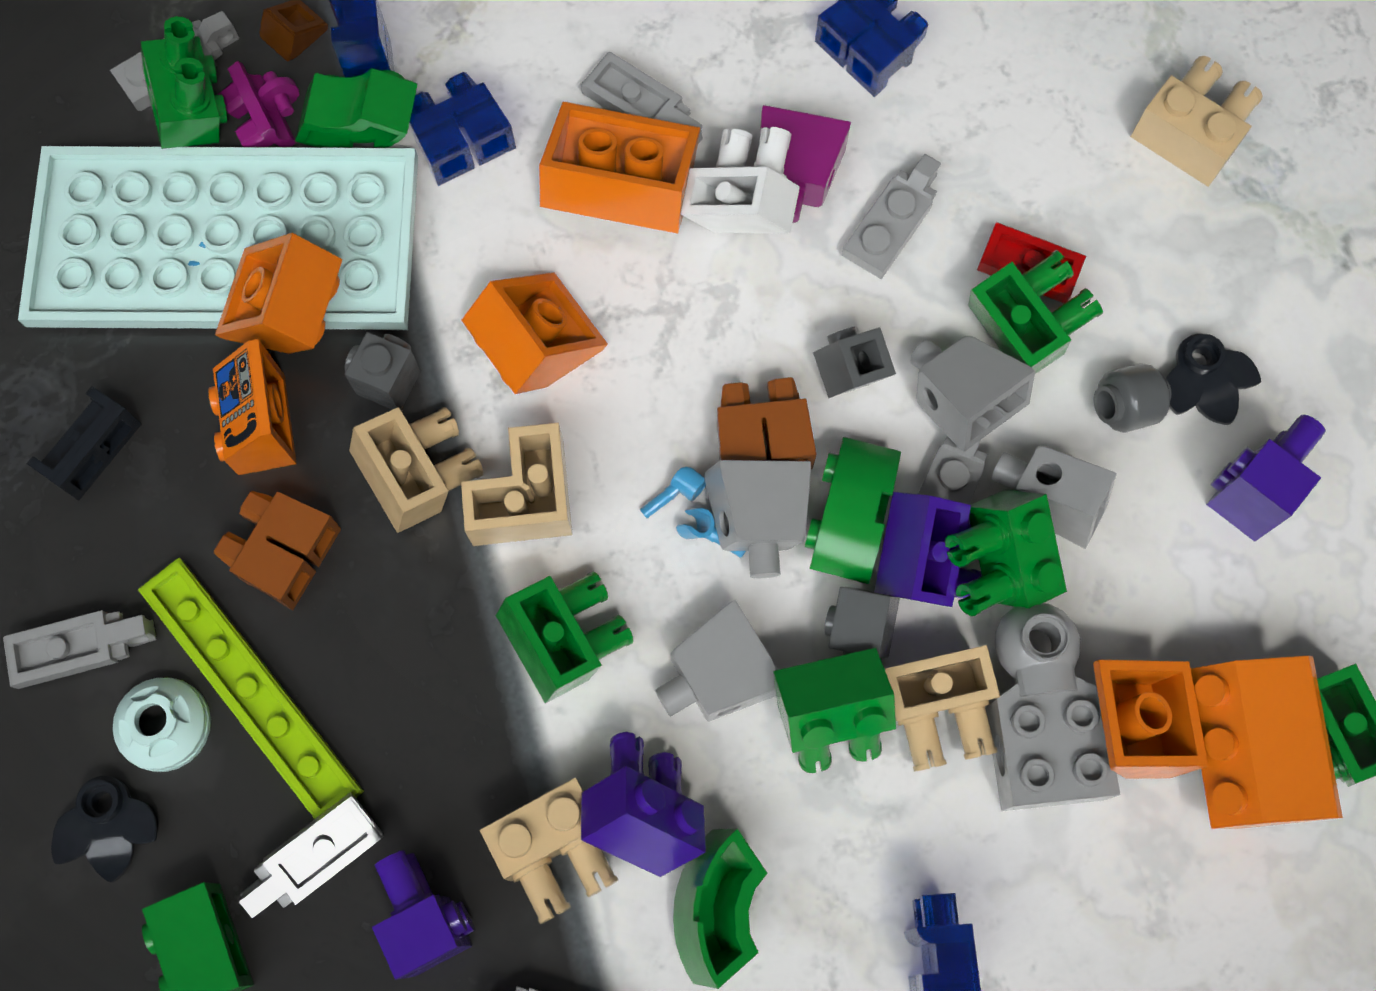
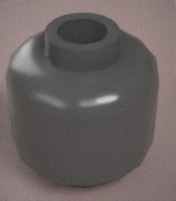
M1140 363L1106 373L1100 380L1094 394L1095 411L1100 420L1115 431L1126 433L1160 423L1167 415L1170 406L1171 387L1161 372L1152 365Z

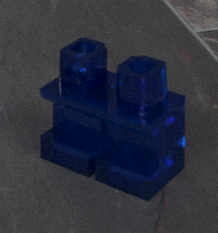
M329 0L338 24L337 27H330L332 45L345 78L364 75L371 68L395 72L391 39L378 0Z
M838 0L818 15L815 42L842 68L847 65L846 71L873 97H876L887 86L888 79L902 66L908 67L912 64L915 48L926 36L928 22L916 11H910L900 21L896 19L891 12L897 8L898 0Z
M466 72L449 78L445 84L447 93L450 96L449 99L435 105L429 92H420L415 95L409 124L415 141L421 149L438 186L475 169L471 152L478 165L481 166L516 149L511 124L484 82L477 85Z
M955 893L922 895L920 899L912 900L915 928L905 931L904 935L911 945L921 947L924 974L908 976L910 991H981L973 924H959Z

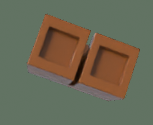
M792 377L768 381L767 392L769 402L751 404L747 383H729L722 386L721 407H717L719 460L766 461L763 429H765L768 461H810L811 469H813L817 454L807 399L799 398V393Z
M251 491L243 502L239 514L244 519L256 524V527L247 541L228 531L222 536L214 550V554L230 567L229 571L244 583L255 587L282 605L294 610L316 573L306 561L319 567L340 533L341 527L330 515L282 493L276 492L274 497ZM277 545H280V546H282V547H284V548L290 550L291 552H293V553L299 555L301 558H299L298 556H296V555H294V554H292V553H290V552H288V551H286V550H284V549L278 547Z

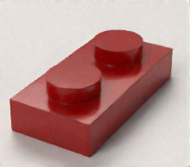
M996 222L977 271L992 276L1013 262L1021 274L1050 256L1052 252L1058 250L1064 256V259L1060 262L1063 264L1068 261L1073 270V276L1065 279L1043 296L1066 303L1072 295L1086 256Z

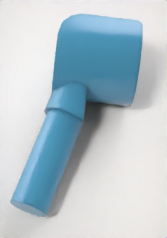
M691 467L679 469L672 478L670 485L640 508V511L646 518H649L671 500H674L679 493L688 500L694 501L706 487L705 478Z
M704 508L685 510L688 515L696 519L697 528L695 530L686 524L677 525L678 534L685 539L706 538L720 545L714 517L711 512ZM746 551L730 552L741 558Z

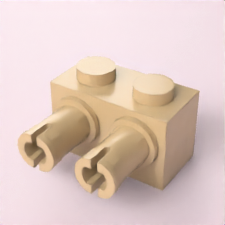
M1199 56L1181 81L1172 75L1169 77L1146 107L1130 137L1209 187L1252 127L1245 120L1255 106L1261 102L1263 95L1260 89L1255 86L1247 97L1244 96L1251 83L1239 81L1235 84L1221 106L1205 97V95L1222 76V67L1215 61L1206 72L1204 68L1211 58Z
M397 407L353 427L349 451L397 533L440 513L448 491L460 486L461 482L471 481L483 476V468L479 459L473 462L471 460L476 456L471 448H466L463 452L435 465L432 464L426 454L425 449L459 435L455 419H446L451 416L450 411L446 407L411 424L407 422L400 408Z
M987 645L885 668L894 692L895 719L898 722V726L904 725L913 760L914 772L930 769V766L939 767L947 764L934 720L935 717H939V711L947 709L949 714H955L965 760L998 752L985 710V706L990 705L988 700L1000 697Z
M576 778L480 830L503 878L508 881L521 882L540 924L554 918L547 903L548 899L556 914H561L571 908L549 867L554 857L560 854L562 856L566 854L569 856L586 890L587 897L602 891L594 876L596 872H598L606 888L619 881L617 875H614L603 851L581 840V799L584 790Z

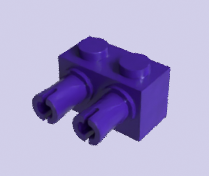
M1300 415L1287 431H1281L1274 441L1269 439L1255 452L1246 447L1234 462H1229L1213 480L1211 486L1217 492L1206 505L1254 542L1290 518L1320 481L1321 477L1302 462L1325 434L1326 429L1315 418L1309 415Z
M893 492L874 593L953 607L954 597L963 599L970 594L963 597L957 596L956 589L960 584L968 583L981 577V571L955 566L950 561L947 552L959 547V544L952 548L945 547V539L951 534L959 533L971 527L969 520L971 505L930 495Z
M631 732L618 733L610 739V776L582 792L581 840L658 877H662L706 853L704 805L682 795V761L679 757L674 758L673 754L667 752L652 755L648 760L649 777H647L643 772L644 740L640 736L636 738L635 734Z
M402 850L375 863L374 866L394 910L390 913V918L376 924L372 929L395 980L416 977L473 946L468 934L475 931L465 906L461 901L455 903L451 900V897L440 896L439 894L433 895L415 854L406 855L405 851Z

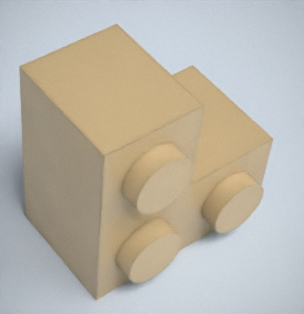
M559 422L508 428L512 476L461 482L464 528L473 546L572 535L564 441Z

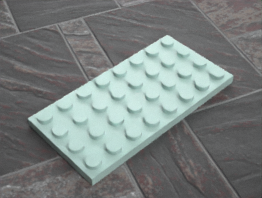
M42 146L18 321L25 327L217 329L244 248L293 232L343 259L337 275L340 279L338 290L329 301L324 315L325 329L408 330L418 171L416 149L175 147L161 149V147ZM203 242L206 248L200 247L199 244ZM189 261H196L200 265L189 266L188 263Z

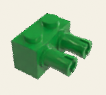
M180 16L171 17L164 23L165 39L141 41L142 70L161 149L219 143V125L227 123V114L222 94L214 95L211 85L217 83L212 55H204L200 38L195 36L192 22L189 19Z
M1058 250L1052 252L1050 256L1021 274L1013 262L1009 263L971 289L968 303L969 308L1001 351L1033 368L1035 374L1065 354L1071 342L1069 335L1095 317L1103 314L1102 307L1097 299L1090 304V299L1094 295L1086 288L1053 312H1050L1040 299L1046 292L1073 276V270L1068 261L1063 264L1060 262L1064 259V256Z
M1003 490L970 504L969 520L971 527L959 533L951 534L945 539V547L952 548L959 544V547L947 552L950 561L955 566L964 567L976 559L979 560L982 576L968 583L960 584L956 589V595L959 597L970 594L958 601L961 610L969 616H976L981 611L996 604L1030 609L1035 605H1040L1067 592L1047 494Z
M594 571L561 589H558L552 577L548 576L506 597L495 615L545 704L589 681L602 666L599 661L600 659L624 646L633 644V635L630 628L615 634L626 624V621L620 615L612 617L611 620L586 633H583L577 623L575 615L608 600V592L605 585L602 584L596 587V583L600 582L601 578Z
M876 648L773 671L777 706L792 753L799 752L798 761L802 770L806 773H816L815 763L819 761L821 772L827 770L832 763L829 745L849 740V754L856 761H867L866 751L870 749L872 760L881 755L882 743L880 741V733L895 730L896 719L894 692Z
M1355 663L1317 679L1336 780L1340 779L1343 783L1346 782L1348 787L1376 777V701Z

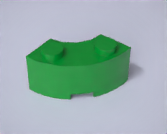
M371 68L364 75L351 78L315 73L305 94L295 142L318 148H353V143L374 142V148L392 146L401 141L408 133L418 83L404 79L397 72L391 70L380 71Z
M843 437L839 454L829 452L822 477L823 482L831 483L822 520L811 519L804 546L814 550L809 569L869 584L885 527L883 523L889 497L892 496L901 451Z
M712 829L705 836L706 853L685 864L674 899V935L685 971L693 984L719 989L759 953L750 934L749 908L755 889L768 873L738 829Z

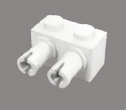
M767 127L761 128L759 148L754 167H745L753 135L741 129H724L716 168H690L680 214L714 233H790L800 188L783 174L792 134L778 127H771L770 129Z

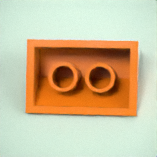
M562 102L539 164L540 207L678 234L683 218L680 213L689 170L694 168L700 127Z
M1313 656L1235 660L1191 668L1208 760V767L1201 770L1211 829H1242L1343 818Z

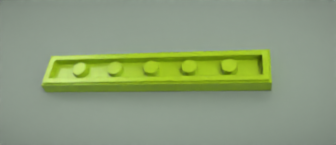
M176 559L138 589L314 819L350 792L356 798L364 792L182 559Z

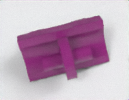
M239 61L227 68L233 82L217 95L222 94L226 111L233 117L240 119L248 112L251 116L249 120L235 131L243 147H269L272 144H276L279 147H291L297 142H295V138L284 118L293 114L292 104L299 96V89L295 81L288 77H277L273 71L267 72L263 76L251 75L247 73L244 65Z

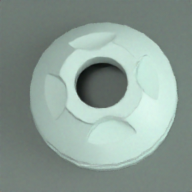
M174 678L146 680L133 687L123 697L116 709L113 719L115 743L123 756L139 768L153 772H168L179 769L191 762L206 744L211 726L209 706L203 695L195 687L182 680ZM159 705L166 713V724L159 733L146 736L139 728L140 715L148 707Z

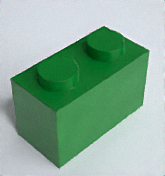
M203 882L142 909L146 923L142 925V936L149 952L153 955L157 954L163 975L159 976L158 980L160 991H242L254 985L220 884Z

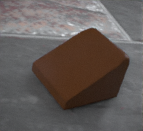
M290 0L263 9L259 34L261 39L286 61H291L328 30V24L301 0Z

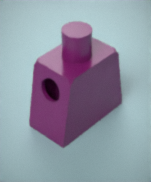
M763 105L760 132L761 128L764 127L769 129L771 127H778L792 134L783 174L786 175L788 180L800 187L793 223L799 221L802 205L812 207L823 205L845 153L851 122Z

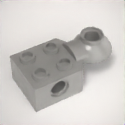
M1049 603L1035 605L1030 609L1014 607L1002 617L995 632V650L1000 664L1015 678L1016 683L985 708L994 744L998 751L992 755L1001 811L1104 801L1120 795L1117 773L1112 771L1109 766L1097 686L1075 676L1074 668L1080 657V636L1075 623L1067 614ZM1039 630L1049 637L1051 641L1050 653H1041L1031 645L1029 640L1030 631Z

